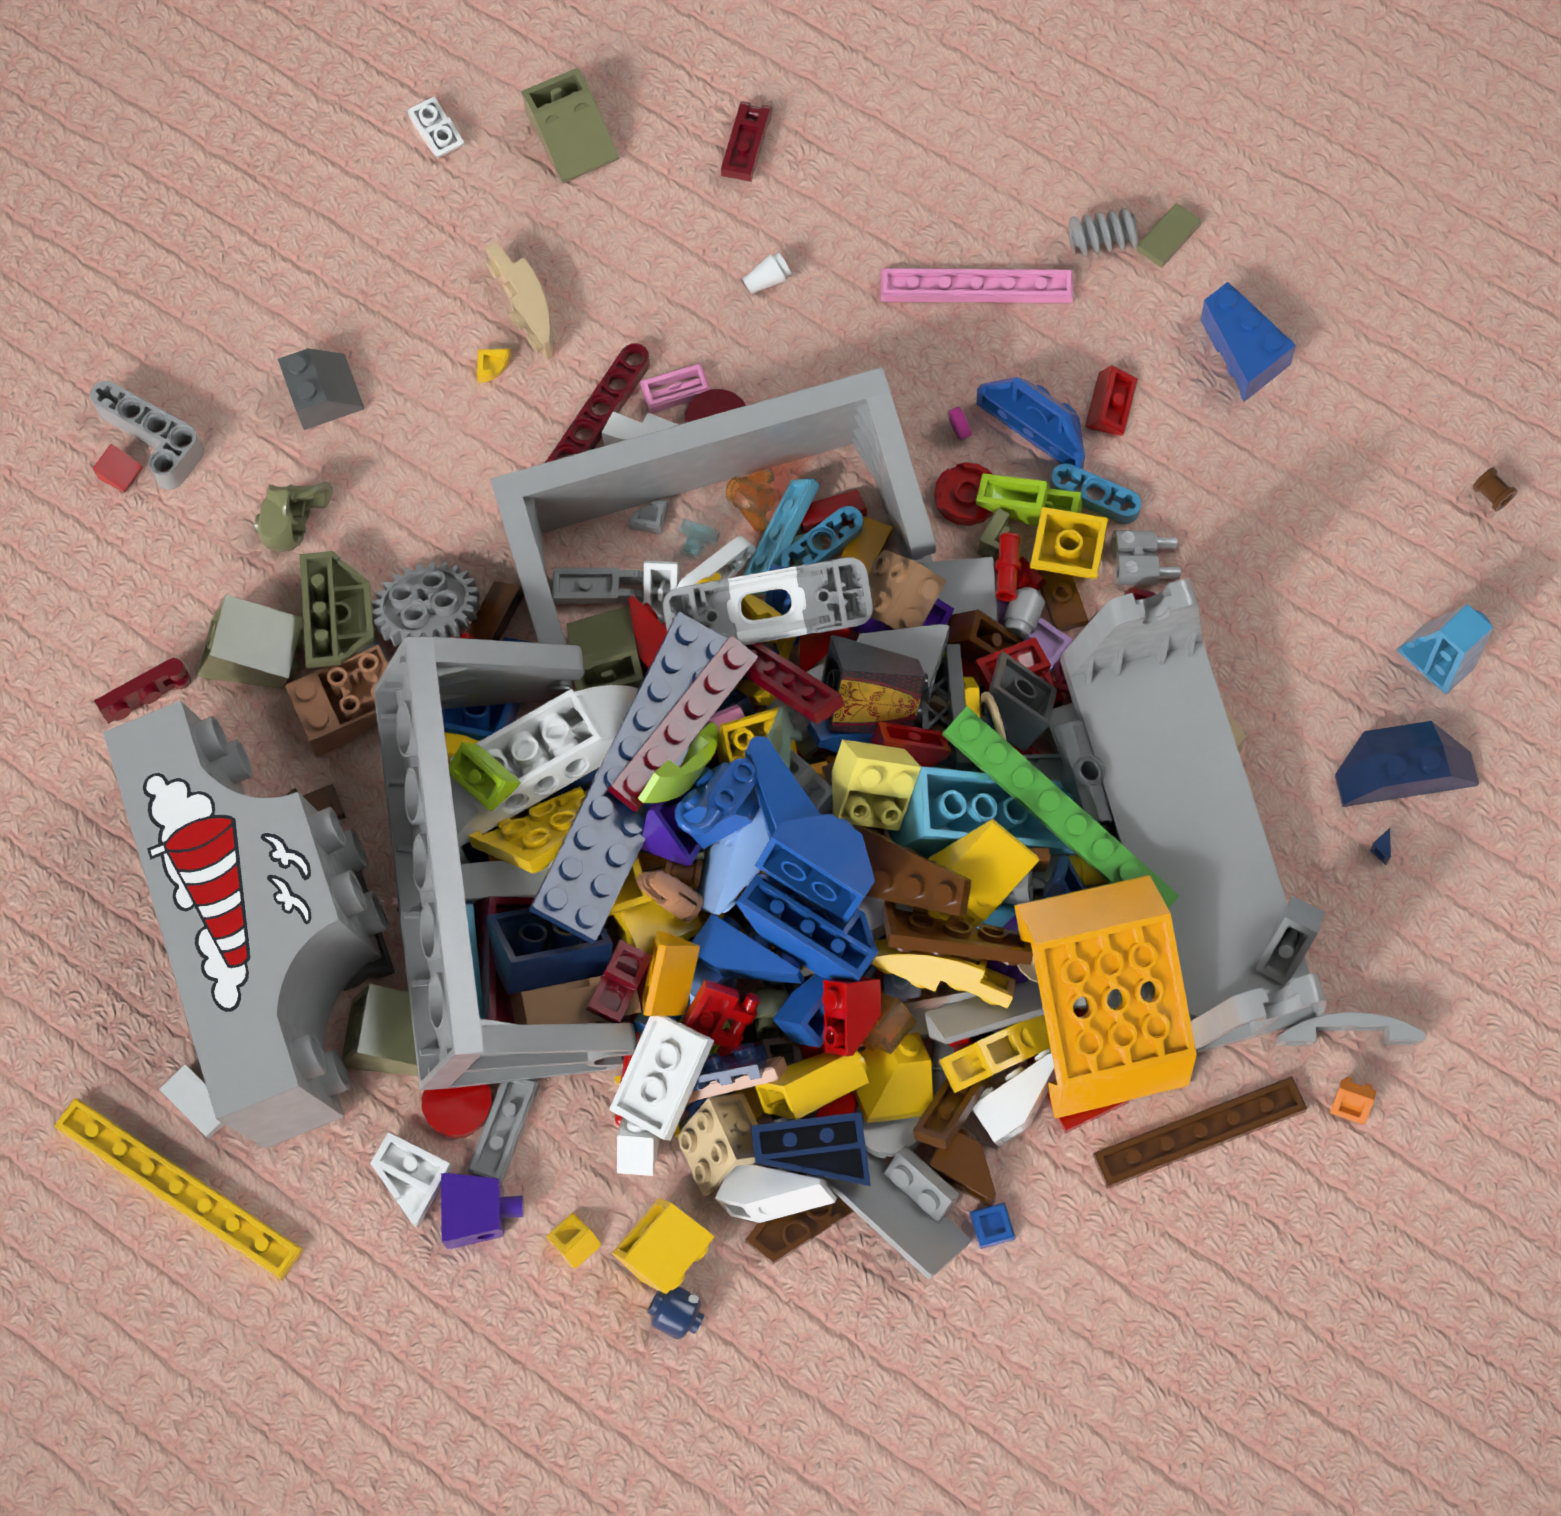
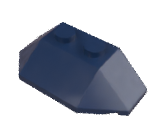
M1432 721L1364 731L1335 774L1342 807L1479 785L1471 752Z

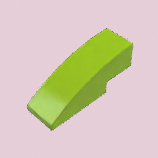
M984 473L982 474L976 499V505L993 513L999 508L1010 514L1009 519L1038 527L1042 507L1081 513L1083 507L1081 492L1049 489L1048 481Z

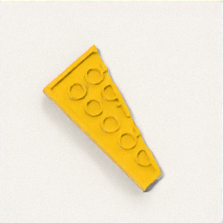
M580 786L531 807L529 815L524 818L514 820L506 818L497 822L499 828L485 835H482L480 831L469 834L468 838L471 846L532 874L542 871L554 860L588 790L583 792Z

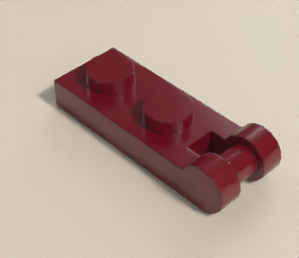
M740 102L722 162L721 176L752 182L765 133L771 121L772 106L762 105L760 108L751 106L750 102Z
M171 658L95 699L94 702L109 724L114 720L119 721L126 718L131 711L144 704H151L157 701L162 694L173 688L185 689L191 683V677L180 659Z

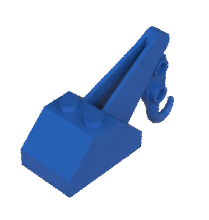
M756 736L750 740L745 750V758L732 761L710 792L706 815L699 823L689 822L683 814L685 804L679 802L675 809L676 822L683 831L691 835L700 836L707 834L718 823L733 816L754 788L769 837V842L755 866L846 925L875 882L862 833L855 830L854 826L845 819L837 818L833 814L821 815L783 762L771 741L766 737Z

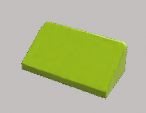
M462 742L449 764L450 776L489 811L497 808L521 784L520 780L478 744Z

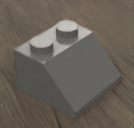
M307 348L278 358L294 407L304 430L365 409L345 354Z

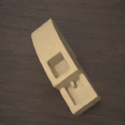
M496 241L486 247L489 261L486 262L487 268L495 279L500 277L504 282L503 288L510 298L512 312L509 315L518 330L523 328L528 334L526 337L532 349L536 353L541 351L545 358L549 360L553 357V332L545 295L540 282L525 257L513 263Z

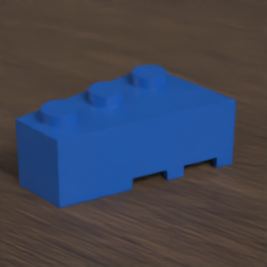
M1229 282L1225 283L1204 300L1201 322L1216 351L1222 355L1227 365V371L1230 377L1234 378L1240 389V396L1243 402H1245L1291 365L1296 345Z

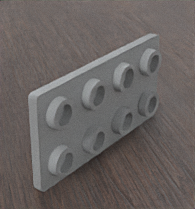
M904 1146L897 1152L890 1165L882 1158L867 1152L871 1186L824 1177L828 1183L827 1186L927 1279H931L971 1242L970 1238L946 1217V1214L960 1194L907 1146Z

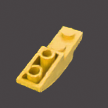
M887 939L874 942L879 952L871 965H874L885 974H895L907 979L918 988H928L935 991L941 980L955 990H965L979 996L990 1005H1000L1008 1008L1013 998L1016 980L987 968V959L973 961L963 956L947 955L941 957L924 951L912 950L910 952H902L893 947H888Z
M1041 1015L1018 1022L940 1059L939 1062L954 1093L1049 1049L1050 1042L1045 1016Z

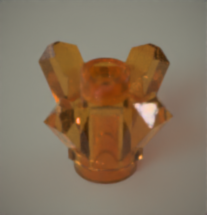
M771 469L763 470L750 476H735L726 487L727 500L732 502L734 507L741 511L755 531L766 530L769 524L766 513L781 498L778 489H774L771 486V482L775 481Z

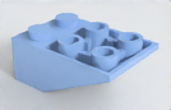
M760 808L752 823L708 847L699 886L696 891L704 898L702 911L720 915L721 912L729 911L738 900L736 896L744 887L750 884L756 874H762L755 864L769 842V837Z

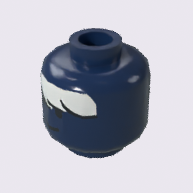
M680 1286L670 1290L667 1294L658 1290L647 1310V1313L651 1315L650 1322L652 1326L675 1339H682L688 1331L695 1334L704 1318V1314L699 1312L701 1307L700 1298Z

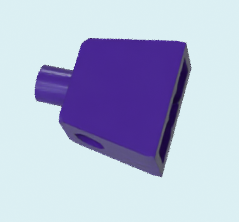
M441 1173L442 1243L447 1249L501 1238L504 1236V1218L524 1217L523 1195L504 1196L503 1185L499 1179Z

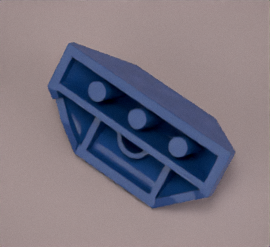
M1019 377L984 383L977 388L976 405L1060 464H1072L1084 470L1085 452L1080 418L1070 405L1060 403L1054 399L1043 386L1034 385L1027 379Z
M756 874L736 902L762 939L822 978L859 981L878 955L879 951L876 944H874L866 915L858 908L847 924L844 925L766 874Z

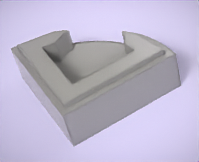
M654 500L639 511L636 510L629 520V529L661 534L669 506L668 500Z

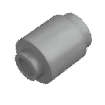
M1031 587L1017 589V599L1009 602L1003 618L1004 627L1023 640L1028 639L1030 634L1035 632L1045 605V600L1041 597L1040 592Z

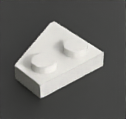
M389 1132L370 1163L411 1223L416 1227L420 1226L441 1188V1173H449L452 1168L449 1162Z

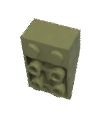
M579 68L521 91L526 115L562 183L619 160L593 95Z
M629 605L567 623L569 645L581 647L585 671L580 680H574L576 691L606 685H622L639 689L646 672L638 655Z

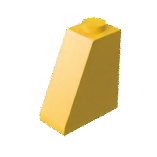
M858 1051L853 1056L848 1057L824 1052L787 1066L779 1080L757 1085L755 1088L765 1113L797 1120L869 1083L865 1073L867 1065L863 1056Z

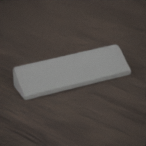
M1029 980L1015 984L1014 995L1008 1008L1000 1005H990L979 996H975L926 1012L925 1017L929 1037L944 1044H949L1044 1015L1039 984Z

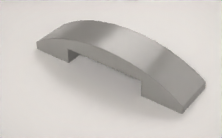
M1363 1012L1334 1013L1311 1018L1289 1028L1275 1039L1276 1046H1312L1317 1041L1316 1031H1383V1045L1420 1044L1426 1040L1425 1032L1404 1021Z

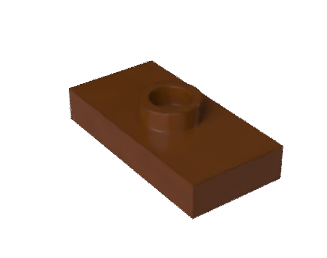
M1037 570L1047 581L1040 590L1052 625L1061 632L1087 625L1088 618L1073 575Z

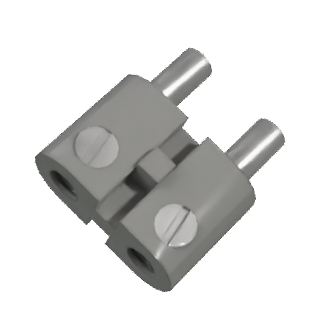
M1114 530L1111 547L1112 557L1115 560L1114 576L1116 584L1157 585L1159 579H1180V567H1159V558L1156 556L1157 549H1177V538L1156 537L1155 531Z

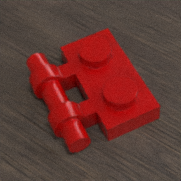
M705 979L681 1023L714 1040L713 1044L719 1045L716 1052L719 1053L720 1057L732 1053L734 1048L740 1046L743 1041L742 1033L747 1024L753 1023L757 1015L756 1008L760 1003V998L755 994L748 993L744 1002L737 1004L739 999L737 990ZM728 1018L733 1020L729 1028L722 1029Z

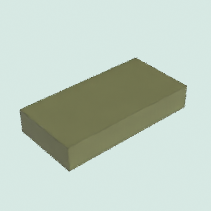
M1175 203L1137 245V252L1162 268L1201 226V219L1178 203Z

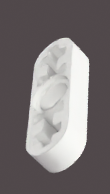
M743 536L736 537L687 574L680 581L677 588L694 585L702 578H709L716 572L719 573L722 579L731 578L750 562L756 550L755 546Z

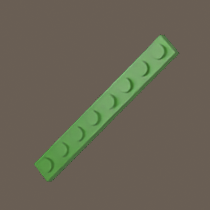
M968 706L963 709L942 733L946 739L1109 884L1150 875L1168 909L1178 899L1180 895Z

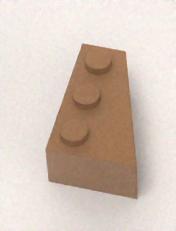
M602 976L509 994L515 1024L612 1023L585 1010ZM637 989L623 1016L642 1012Z

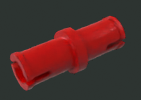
M1003 533L999 536V558L995 561L994 570L997 573V591L995 596L1000 601L1010 602L1017 599V577L1021 573L1022 564L1019 561L1020 536L1015 533Z

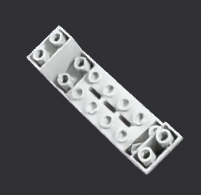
M606 685L576 692L570 689L476 743L520 780L521 784L497 808L489 811L450 776L460 863H470L462 848L464 844L470 841L468 838L469 834L480 831L483 834L498 825L497 822L515 816L600 767L638 688Z

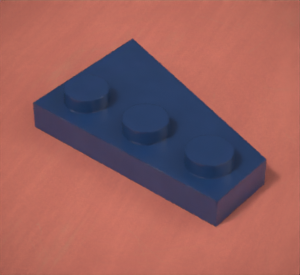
M753 1043L743 1044L734 1048L733 1053L721 1057L719 1053L709 1054L693 1091L707 1087L712 1080H717V1083H720L721 1086L733 1084L735 1079L747 1073L750 1080L762 1078L767 1059L769 1058L765 1045L762 1044L754 1047Z

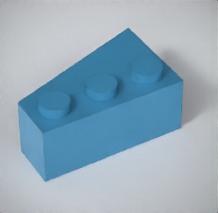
M1466 604L1424 624L1396 650L1447 695L1474 670L1494 627L1490 624L1485 614L1474 610Z

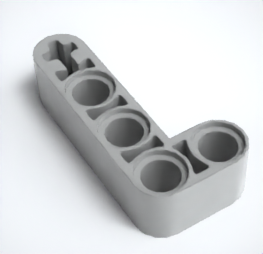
M101 381L92 387L90 398L100 417L155 448L156 450L152 453L148 465L158 485L166 490L178 488L204 454V448L195 429L113 382ZM164 428L162 431L156 432L158 429ZM191 442L188 446L181 447L183 444ZM172 467L170 470L162 472L165 468Z

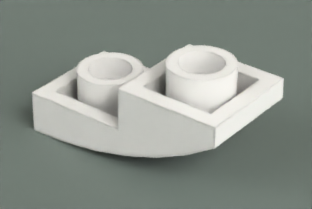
M435 96L407 110L414 126L437 159L464 146L463 139L450 117L447 118Z

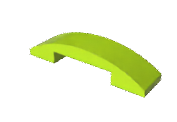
M711 722L697 734L683 760L686 763L681 768L668 760L656 770L638 799L643 803L664 802L677 798L690 790L715 753L718 744L717 725Z

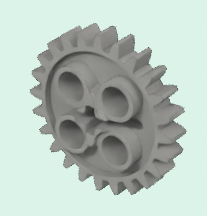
M431 561L428 568H423L421 563H417L416 570L414 571L405 567V575L403 576L395 573L392 574L394 582L384 581L382 584L385 591H376L378 600L372 601L374 608L372 616L378 633H382L385 641L391 639L393 646H397L403 641L404 637L448 638L450 635L457 638L461 637L459 629L469 630L468 620L477 619L475 611L480 610L479 600L481 599L475 580L469 577L467 570L460 572L458 565L449 569L447 562H443L439 568H436L434 561Z

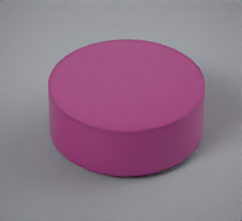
M957 406L949 410L947 415L957 438L964 440L972 436L961 408Z

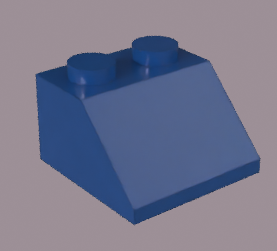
M723 762L713 769L706 767L696 780L693 789L681 800L685 804L683 810L684 817L689 822L699 823L706 815L708 796L730 765L729 763ZM752 789L733 816L718 823L707 834L691 836L705 849L752 823L760 808L755 789Z

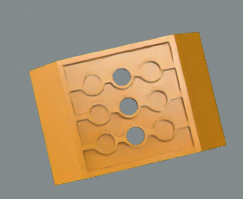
M1145 875L1014 905L1021 941L1031 943L1056 1080L1048 1082L1054 1118L1188 1086L1197 1053L1171 913L1151 876ZM1151 981L1155 987L1154 996L1150 1000L1144 1001L1141 997L1140 989L1145 982ZM1113 989H1118L1122 996L1121 1003L1117 1008L1111 1009L1107 1004V996ZM1084 997L1088 1002V1010L1085 1015L1077 1017L1073 1011L1074 1002L1078 998Z

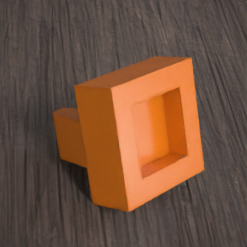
M1345 1077V1079H1341L1330 1113L1365 1125L1377 1090L1372 1089L1371 1084L1366 1083L1365 1086L1353 1083L1352 1078Z

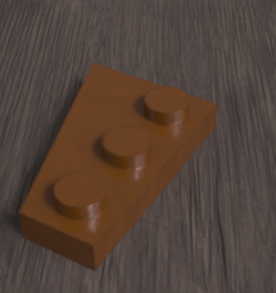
M798 1172L799 1175L807 1176V1173ZM834 1193L837 1197L835 1203L758 1223L745 1239V1243L774 1265L855 1211Z

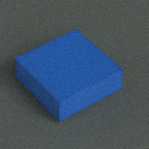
M1005 1202L970 1212V1218L980 1249L1015 1240V1234Z

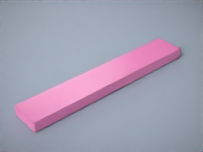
M881 268V302L1072 303L1073 270Z

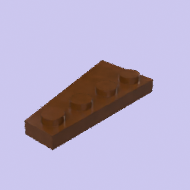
M883 901L881 912L888 947H893L902 952H910L912 950L930 952L941 957L947 955L963 956L973 961H982L983 959L1001 961L1011 966L1018 964L1031 965L1033 958L1031 943L1021 941L1020 934L1017 931L984 923L978 929L972 927L964 918L950 915L949 919L942 920L928 916V909L913 907V911L909 912L895 908V902Z

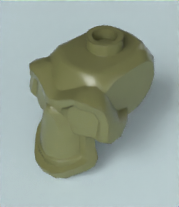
M322 482L316 485H288L287 487L269 484L266 490V498L261 503L260 514H257L255 518V531L259 534L260 541L268 549L277 552H287L298 547L306 533L305 523L309 517L310 508H325L328 506L333 495L331 484Z

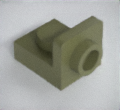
M999 508L980 537L978 554L982 558L993 557L994 563L999 558V536L1003 533H1011L1012 528L1008 527L1010 514Z

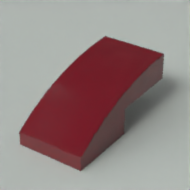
M620 940L585 1010L612 1023H620L649 965L652 955Z

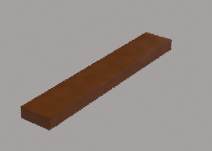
M1291 1076L1094 1152L1093 1158L1108 1189L1306 1112L1307 1107Z

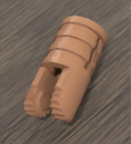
M662 870L642 872V874L636 877L637 885L642 892H645L658 905L664 907V909L683 922L693 920L703 906L704 898L701 894L688 887L678 878L672 877Z

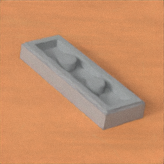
M530 1079L501 1082L467 1170L469 1174L496 1178L503 1184L538 1092L539 1082Z

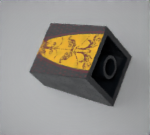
M831 636L821 682L840 693L845 706L826 719L830 731L873 734L878 721L914 727V724H919L921 718V705L919 704L921 695L926 694L928 689V675L924 673L919 659L843 637Z

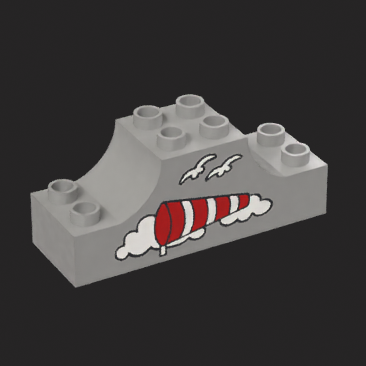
M181 700L103 732L216 1120L262 1147L269 1148L343 1118L344 1114L338 1094L350 1089V1079L339 1053L335 1049L324 1052L327 1022L338 996L349 981L366 963L382 958L375 934L388 929L387 918L377 895L373 890L363 893L355 875V872L368 867L367 857L358 835L352 828L343 831L340 821L331 807L317 811L299 792L275 798H259L244 795L241 781L253 777V769L243 745L238 739L227 742L224 731L214 716L201 720Z

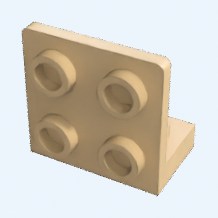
M744 1093L708 1097L682 1128L680 1135L677 1137L680 1148L684 1152L693 1172V1178L703 1196L711 1195L736 1166L755 1164L751 1126L758 1125Z

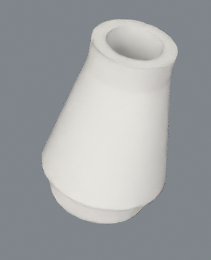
M778 252L773 256L769 254L742 279L749 292L754 294L757 291L786 282L785 278L792 274L785 260Z

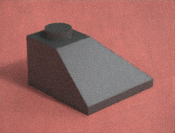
M1002 651L998 655L989 693L993 696L1003 718L1007 742L1025 752L1049 726L1057 689Z

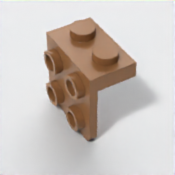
M884 550L874 560L868 575L873 612L870 618L880 621L894 630L922 627L947 580L916 561Z

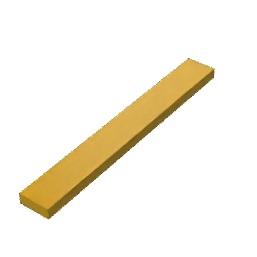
M76 1097L55 1123L54 1127L58 1131L283 1281L304 1250Z

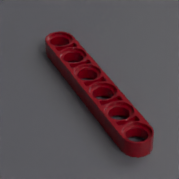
M631 343L621 350L545 463L558 460L565 453L575 455L595 449L602 438V431L613 412H620L648 371L650 359L646 347L642 344ZM632 354H640L644 357L643 362L635 366L629 365L626 360ZM617 378L627 381L626 387L621 390H613L609 385ZM599 403H605L610 406L609 412L604 415H597L592 410ZM582 428H589L594 432L592 437L587 440H580L575 435Z

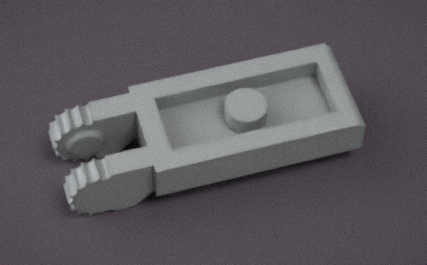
M619 568L553 569L552 599L554 604L619 603V601L629 604L628 598L634 595L640 602H643L644 591L639 589H620V583L626 585L644 584V572L640 570H619Z

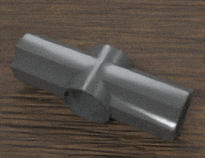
M1076 720L1058 725L1053 731L1064 765L1060 775L1063 788L1072 794L1074 802L1101 826L1112 822L1113 820L1101 783L1105 777V767L1102 761L1092 753L1084 722Z

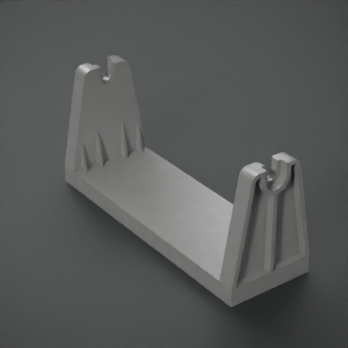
M883 367L491 478L490 480L538 643L566 645L545 575L542 533L854 444L874 478L890 526L893 527L892 531L901 556L918 563L933 562L931 554L936 552L935 539Z
M1191 579L1168 583L1162 592L1149 598L1135 600L1133 593L1109 600L1065 649L1060 662L1078 720L1084 722L1092 753L1102 761L1105 767V777L1101 783L1113 820L1110 824L1114 837L1180 895L1169 908L1172 918L1196 1053L1291 1028L1303 1021L1323 1016L1327 1000L1318 973L1310 974L1305 956L1291 980L1285 984H1281L1255 970L1265 946L1288 903L1203 643L1199 604Z
M404 637L374 687L420 1090L448 1089L612 1070L623 1064L622 1056L633 1055L637 1047L633 1023L517 1025L481 1019L479 1017L442 709L553 700L572 689V680H580L584 675L585 671L580 646L447 637Z

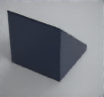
M1390 828L1372 844L1370 849L1385 865L1388 864L1391 857Z

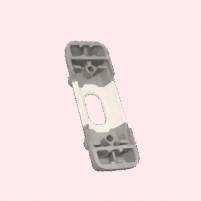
M846 557L678 587L670 590L665 595L663 611L667 631L675 615L681 612L726 638L732 635L743 645H749L757 642L859 626L870 619L873 605L865 565L856 558ZM774 589H783L790 594L791 608L784 615L749 620L742 614L741 601L748 594Z

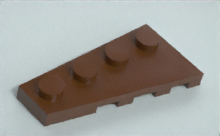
M853 825L855 830L862 833L875 882L866 894L867 897L956 916H966L971 879L935 861H930L918 855V852L889 840L888 837L879 832H873L860 825Z

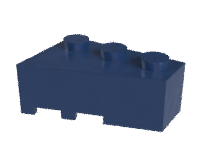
M861 1112L751 1126L755 1163L871 1186Z

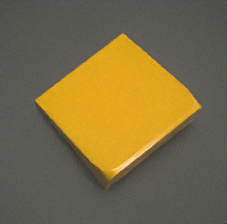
M573 1212L546 1235V1238L573 1268L579 1267L601 1246L600 1241Z

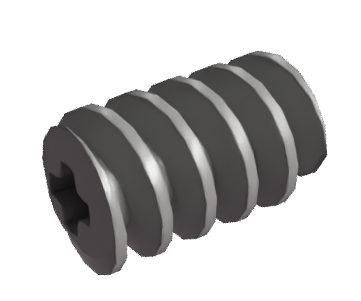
M1126 208L1120 210L1119 217L1115 211L1110 210L1107 213L1106 219L1101 212L1095 214L1094 221L1088 214L1083 215L1081 223L1076 216L1070 218L1068 231L1073 256L1075 255L1076 248H1080L1083 256H1087L1089 246H1092L1095 253L1099 254L1101 244H1105L1108 252H1112L1114 242H1117L1120 249L1124 250L1126 240H1130L1133 248H1137L1138 233L1134 214L1130 215Z

